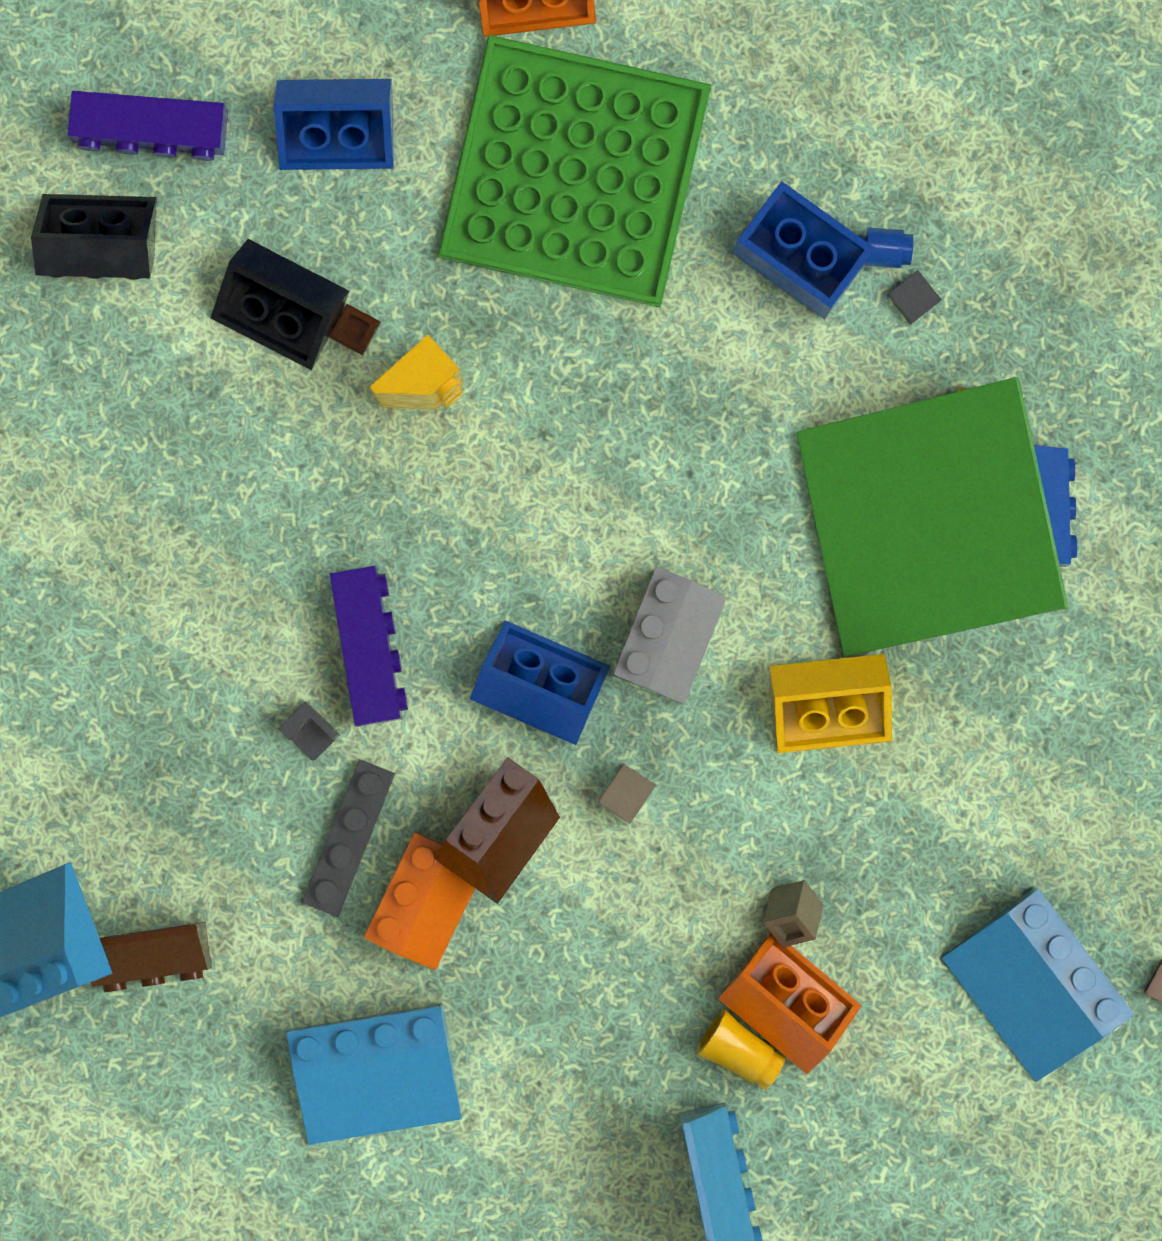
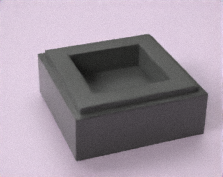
M919 270L887 294L910 325L942 300Z

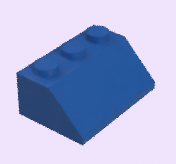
M392 79L277 80L274 115L279 170L394 168Z
M781 181L738 238L732 253L825 320L875 248Z
M1034 445L1060 567H1067L1071 565V558L1077 557V537L1070 534V520L1076 519V498L1070 497L1069 481L1075 480L1074 458H1069L1067 448Z
M505 620L481 667L470 700L576 745L610 669V665Z

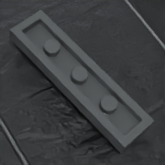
M359 759L303 899V904L339 917L396 773Z

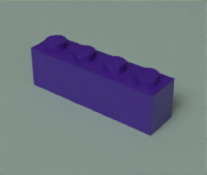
M71 91L67 136L73 143H78V149L85 151H100L101 145L115 146V151L122 154L135 155L138 154L139 149L154 150L153 154L159 157L174 158L177 152L192 153L191 158L212 161L215 155H224L228 109L225 103Z
M376 566L329 573L354 724L356 727L402 720V711L408 710V701L405 687H397L395 673L402 672L399 650H391L389 635L396 634L392 611L385 612L383 597L389 596L386 574H379Z

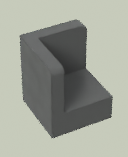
M306 701L278 728L288 740H292L311 760H316L340 736L321 714Z

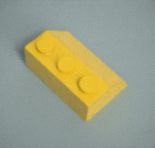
M427 334L369 388L377 402L385 408L437 410L442 404L446 408L452 406L463 395L461 387L465 384L458 366Z
M885 654L769 666L777 753L892 742V692Z

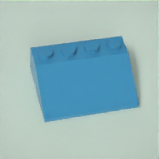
M71 862L0 892V1017L113 974Z
M1037 888L1029 890L942 957V960L1035 1082L1106 1037L1134 1015L1049 901Z
M443 1004L295 1028L286 1032L294 1080L309 1145L462 1119Z
M725 1103L679 1112L706 1241H763L760 1227H752L749 1212L756 1210L751 1187L743 1188L740 1173L748 1172L743 1149L735 1150L732 1135L739 1134L735 1110L727 1112Z

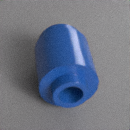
M867 227L866 235L859 234L860 238L875 248L864 266L901 268V265H911L913 234H904V230Z

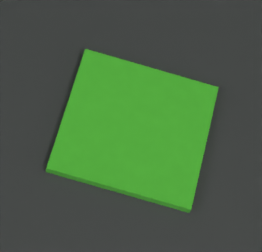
M488 35L437 257L661 308L711 84Z
M1019 377L796 432L844 657L1069 608Z

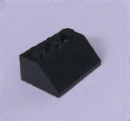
M42 194L31 235L35 275L54 278L74 276L92 279L102 277L126 278L129 280L150 279L155 256L157 197Z
M247 239L228 263L211 319L312 370L343 311L350 291Z

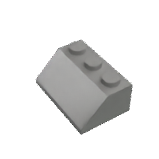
M656 566L613 677L685 704L727 597L692 580Z

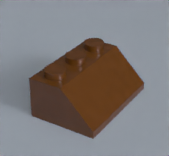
M507 757L447 837L434 859L498 904L560 819V816L540 780Z
M206 922L101 937L100 941L113 974L92 981L91 985L92 987L103 985L104 992L127 989L126 982L141 980L142 987L164 984V976L180 974V981L204 978L203 970L212 968Z

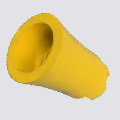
M725 1009L715 1017L695 1052L696 1056L716 1063L740 1076L750 1084H757L764 1090L776 1080L786 1060L785 1057L774 1051V1047L754 1035Z

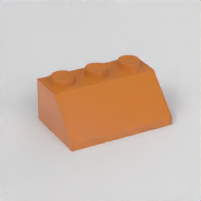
M479 0L483 37L596 23L594 0Z
M415 832L363 938L399 956L436 970L475 888L434 859L443 844Z
M771 933L718 997L722 1003L806 1074L832 1051L862 1006L794 947L782 948Z

